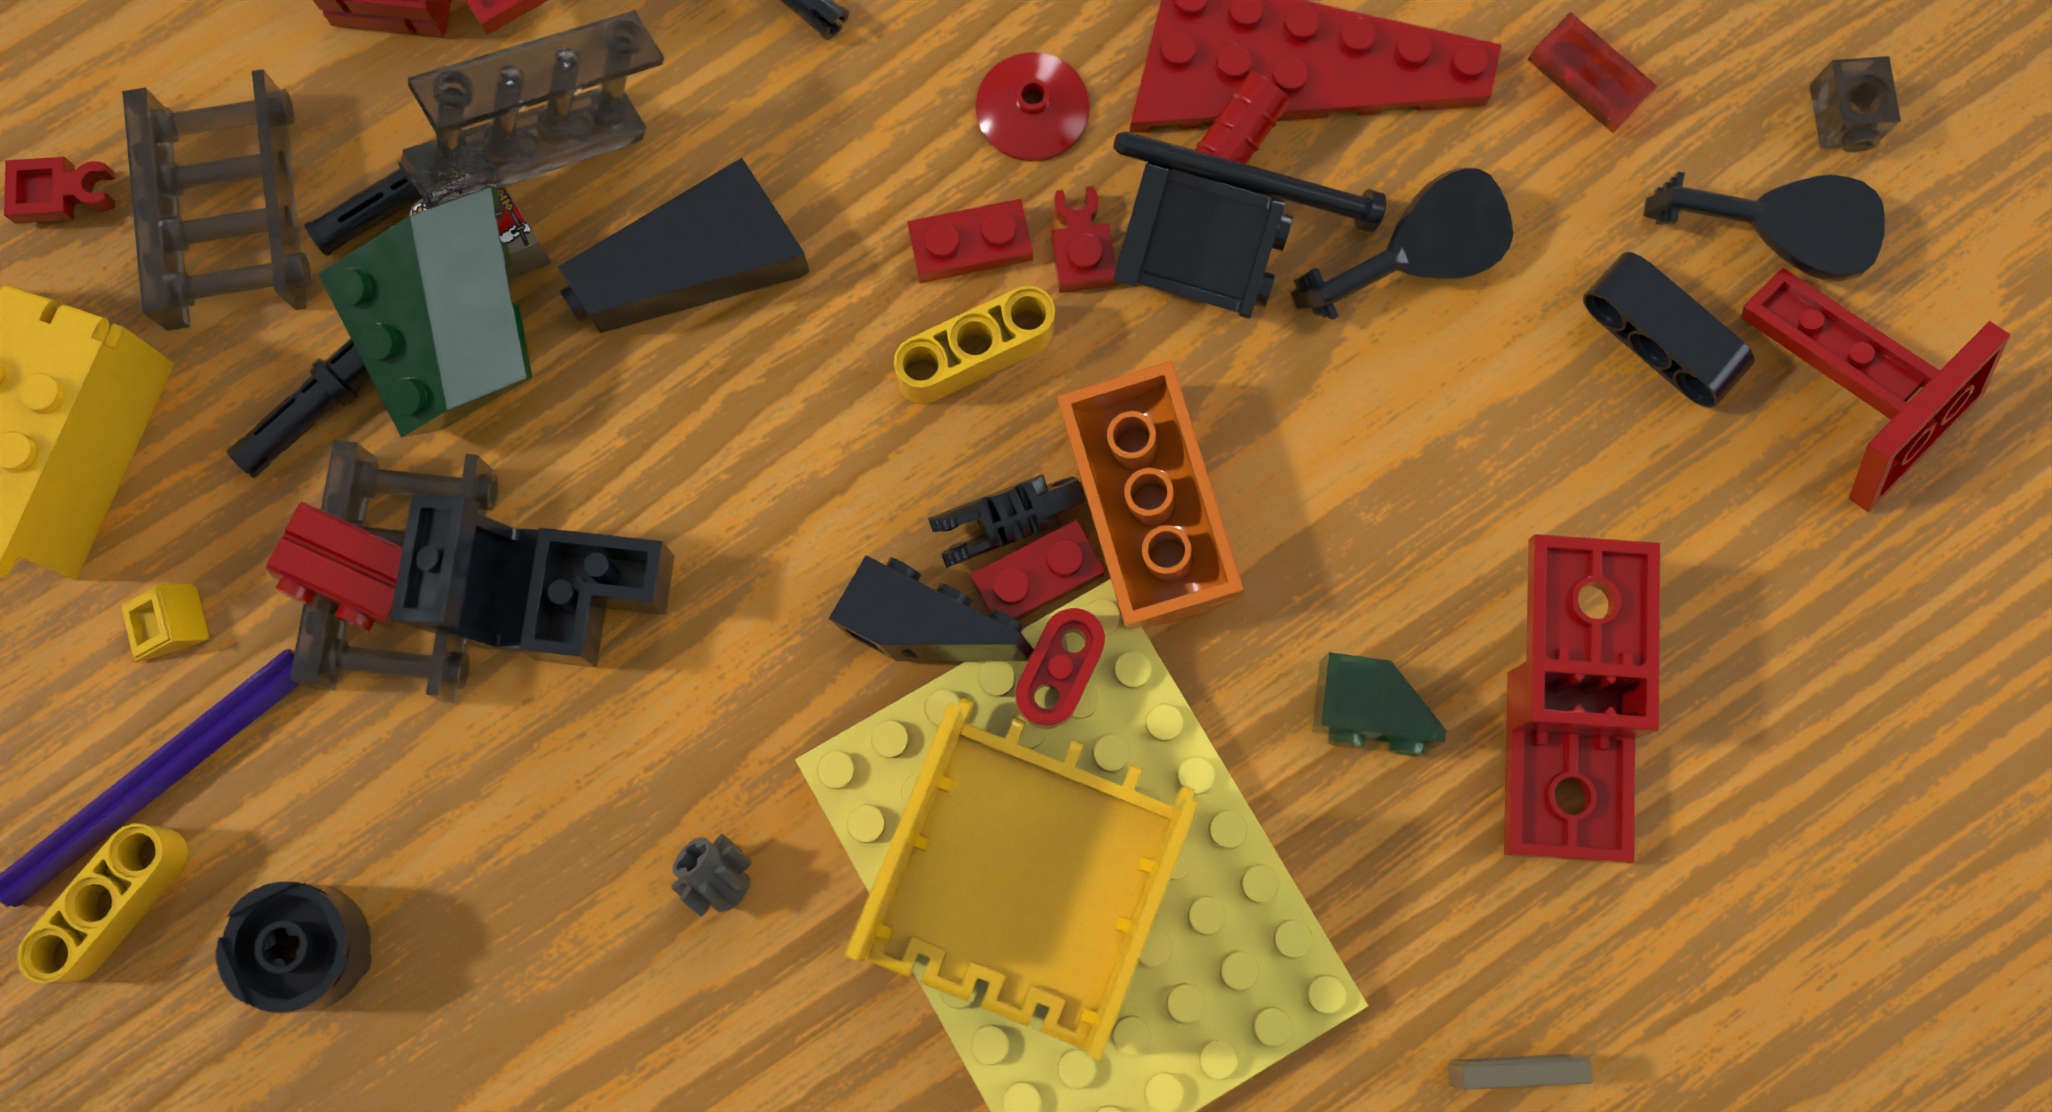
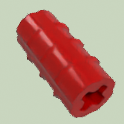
M1251 71L1236 93L1231 95V100L1221 114L1214 119L1213 125L1203 139L1196 144L1195 150L1247 164L1252 155L1259 150L1260 144L1270 130L1276 126V122L1292 100L1268 79Z

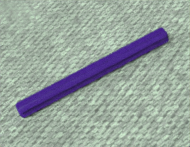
M291 649L282 651L0 873V902L6 907H18L309 678L311 670L306 661Z

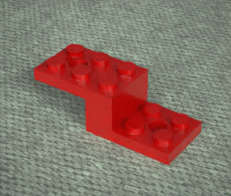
M1534 534L1529 538L1526 662L1509 671L1507 675L1504 855L1622 864L1634 863L1635 738L1659 730L1660 543ZM1583 587H1596L1605 594L1608 600V611L1604 618H1591L1582 611L1579 606L1578 596ZM1564 779L1577 783L1584 793V805L1577 814L1565 813L1555 801V789L1559 782Z

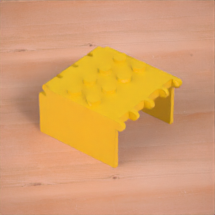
M1 284L0 578L8 576L17 558H21L77 581L175 363L125 327L112 323L109 330V321L106 318L65 304L58 308V304L54 300L11 285H4L1 288Z
M962 696L958 705L948 702L844 956L856 961H870L908 978L912 973L918 955L926 956L930 960L921 983L969 1002L977 979H982L989 982V986L980 1007L1027 1027L1037 1003L1045 1005L1049 1009L1040 1032L1081 1048L1087 1056L1100 1061L1199 802L1192 800L1195 789L1183 785L1176 796L1175 806L1173 807L1134 791L1142 768L1130 764L1121 786L1076 768L1084 746L1083 744L1072 740L1064 762L1019 745L1018 741L1026 721L1014 717L1005 739L967 724L966 721L972 713L974 701Z

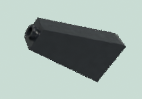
M740 158L558 266L569 283V286L562 289L560 293L578 321L589 316L600 333L798 279L810 272L804 251L743 158Z

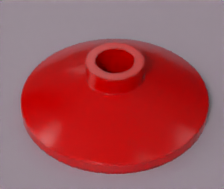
M1021 53L1002 60L986 74L976 96L977 121L985 138L1001 153L1022 161H1044L1063 154L1079 140L1089 118V96L1079 74L1063 60L1044 53ZM1035 92L1041 94L1043 100L1038 104H1028L1022 97L1026 93Z

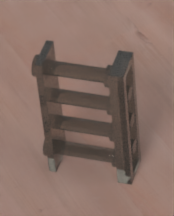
M632 10L408 77V87L434 129L435 139L403 149L402 164L427 208L430 209L489 187H497L498 189L641 141L644 138L646 125L624 91L628 75L663 65L664 56L636 10ZM600 85L599 88L574 95L575 92ZM547 101V104L519 113V110ZM492 119L491 122L462 131L464 127Z
M264 69L252 71L255 100L173 112L169 107H165L147 88L122 91L142 313L167 331L191 327L189 306L194 305L195 299L274 287V291L295 310L307 309L305 288L312 285V272L307 256L304 252H301L288 125L294 124L295 121L294 108L287 90H280ZM257 124L260 154L178 166L175 162L173 143L178 142L179 137L182 135ZM263 177L266 208L186 221L180 216L178 197L183 196L186 189ZM263 232L269 233L272 263L191 276L185 271L183 251H188L190 244Z
M333 440L321 510L403 547L405 531L369 527L368 522L365 521L369 498H374L377 493L405 496H466L480 502L478 514L486 516L487 510L492 511L497 502L498 479L496 475H493V469L479 455L466 454L462 477L380 469L378 463H376V457L358 442ZM316 596L311 606L303 604L290 676L291 681L313 689L335 691L337 678L342 676L345 671L428 679L426 695L444 703L454 704L457 689L465 687L469 675L470 661L468 653L464 652V642L436 634L432 655L352 647L348 645L347 640H344L347 623L334 616L338 606Z

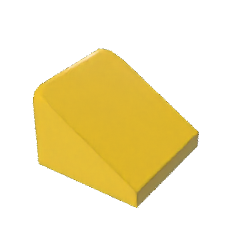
M157 584L121 605L135 662L146 661L198 645L209 639L205 615L196 585Z

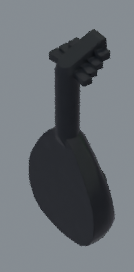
M1455 168L1439 175L1428 182L1407 206L1395 226L1387 250L1328 281H1323L1321 273L1316 267L1293 280L1297 288L1290 294L1296 308H1312L1315 315H1321L1324 318L1328 316L1329 319H1335L1339 315L1334 307V303L1395 271L1418 277L1463 278L1474 276L1489 269L1501 261L1511 246L1514 233L1507 201L1493 177L1481 169Z
M1677 172L1675 177L1672 176L1669 182H1665L1662 187L1655 189L1654 195L1645 200L1643 216L1656 219V224L1675 225L1678 221L1679 211L1749 223L1764 243L1779 257L1808 276L1826 281L1839 282L1854 279L1866 272L1877 260L1885 233L1884 206L1877 192L1863 181L1846 176L1821 175L1805 178L1777 187L1763 194L1757 200L1682 187L1685 173Z

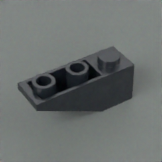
M866 555L829 617L847 636L895 661H1029L1034 651L1021 633L1024 626L1016 619L996 609H992L989 615L986 616L969 607L972 600L964 593L945 583H940L937 590H934L918 582L921 577L918 571L892 557L889 558L885 565Z

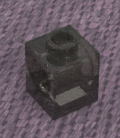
M1889 56L1832 60L1809 85L1820 149L1843 147V150L1848 153L1872 149L1878 146L1880 140L1901 121ZM1849 103L1856 105L1862 114L1854 111Z

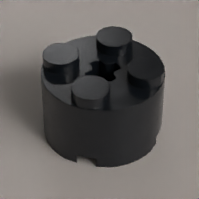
M274 882L250 891L231 909L227 916L230 919L225 927L223 937H218L216 947L217 968L228 991L246 1005L272 1013L306 1012L328 1007L345 997L356 986L360 978L366 975L371 965L370 932L362 911L351 898L339 889L317 884ZM298 936L300 948L296 950L297 958H291L289 950L298 944L296 937Z

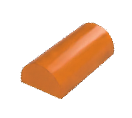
M1173 361L1164 362L1056 396L1125 627L1127 629L1147 628L1178 621L1212 610L1240 597L1244 593L1243 585Z

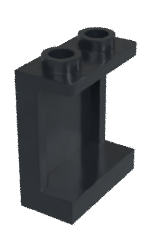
M1147 162L1113 280L1135 287L1139 283L1238 312L1239 316L1250 319L1254 306L1266 308L1276 274L1266 272L1265 269L1271 250H1284L1293 217L1283 214L1285 200Z
M412 495L390 620L484 649L519 650L539 530L513 528L478 514L480 502L466 496Z

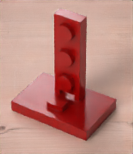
M1783 267L1743 306L1741 316L1750 325L1891 420L1868 443L1848 498L1868 513L1985 394L2011 335L1989 321L1941 370H1938ZM1920 387H1923L1922 390L1909 403H1907V401L1912 397V395Z

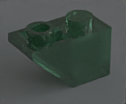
M1329 652L1320 660L1312 732L1328 734V744L1345 748H1364L1365 740L1389 743L1388 752L1424 757L1426 756V748L1433 749L1446 742L1447 730L1391 660Z

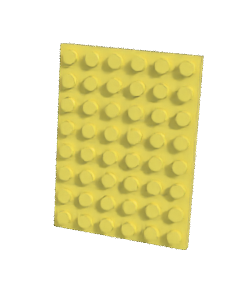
M1109 579L1025 627L1021 632L1032 648L1035 649L1050 618L1059 611L1069 608H1079L1090 612L1100 621L1103 627L1105 645L1101 657L1073 715L1064 724L1049 729L1039 728L1028 723L1019 713L1016 705V687L1028 661H966L795 759L869 894L948 702L958 705L962 696L974 701L972 713L966 721L967 724L1005 739L1014 717L1026 721L1018 741L1019 745L1064 762L1072 740L1083 744L1084 746L1076 768L1121 786L1130 764L1142 768L1134 791L1173 807L1175 806L1176 796L1183 785L1195 789L1192 800L1199 802L1100 1061L1087 1056L1081 1048L1040 1032L1049 1009L1045 1005L1037 1003L1027 1027L980 1007L989 986V982L982 979H977L969 1002L921 983L930 958L921 954L918 955L912 971L991 1112H1195L1368 1007L1367 1002L1142 627L1137 629H1127L1125 627L1112 581ZM1072 632L1062 638L1061 644L1066 651L1077 653L1084 648L1085 641L1081 635ZM1049 687L1039 689L1034 696L1036 703L1046 709L1054 707L1059 700L1056 691Z

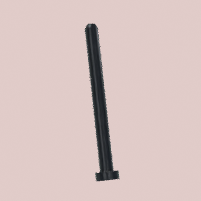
M1127 131L1118 133L1114 140L1113 148L1119 155L1355 219L1357 229L1372 233L1377 230L1385 213L1386 196L1384 193L1367 189L1362 196Z

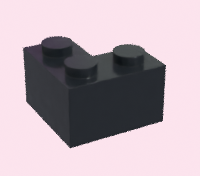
M539 528L519 650L536 661L597 668L606 608L666 615L674 555L662 541Z

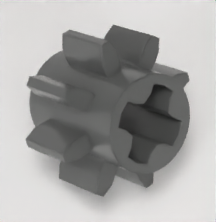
M721 834L714 844L706 838H697L688 843L675 859L673 873L679 879L672 885V890L680 895V900L699 916H703L710 906L717 912H726L734 908L746 895L750 885V878L744 871L752 862L724 834Z

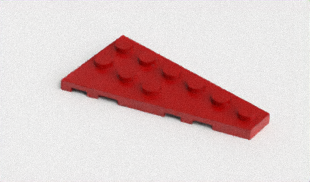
M1161 0L1129 132L1150 131L1152 126L1179 124L1180 129L1200 128L1205 122H1214V119L1221 114L1231 100V95L1236 93L1251 71L1268 79L1292 100L1277 122L1328 118L1330 113L1358 111L1359 115L1380 114L1382 109L1415 107L1418 111L1486 106L1492 94L1502 44L1308 0Z

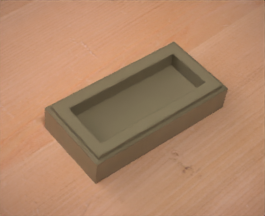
M1573 1054L1451 1060L1452 1063H1448L1450 1086L1464 1090L1592 1083L1590 1060H1587L1585 1056Z

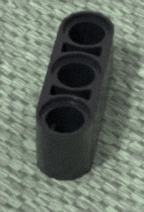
M1622 253L1583 296L1584 306L1601 325L1682 394L1702 407H1716L1755 362L1754 354L1737 335L1653 264L1635 253Z

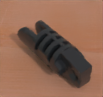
M1039 475L929 517L928 520L932 531L936 533L950 531L959 525L977 519L982 532L981 536L954 544L942 552L943 561L946 568L1057 526L1061 524L1058 513L1086 502L1077 478L1069 476L1046 484L1044 476Z

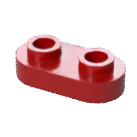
M1069 608L1059 611L1047 622L1016 687L1018 711L1031 725L1044 729L1055 728L1064 724L1073 715L1105 645L1103 627L1093 614L1083 609ZM1074 632L1081 635L1085 641L1084 648L1077 653L1066 651L1061 644V640L1066 634ZM1043 687L1054 689L1059 698L1057 704L1047 709L1040 707L1034 698L1035 693Z

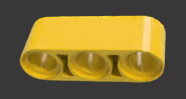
M1019 287L907 339L900 344L895 352L893 363L900 392L906 399L914 403L927 404L935 402L1041 352L1049 345L1053 338L1055 307L1052 298L1046 291L1038 287ZM1029 311L1040 315L1044 322L1036 329L1025 330L1016 326L1013 319L1019 313ZM971 336H981L991 344L987 351L979 355H969L959 347L962 341ZM921 360L929 361L938 368L931 378L923 381L914 380L906 374L910 365Z
M134 823L123 826L116 831L23 938L18 948L17 961L19 969L24 976L35 983L46 984L77 983L91 977L182 872L187 863L188 848L181 834L171 828ZM151 839L156 849L155 858L144 869L139 858L140 850L144 843ZM108 889L111 893L112 905L109 913L102 919L98 914L97 902L101 893ZM63 940L67 944L68 957L64 966L59 969L55 964L54 952L58 943Z

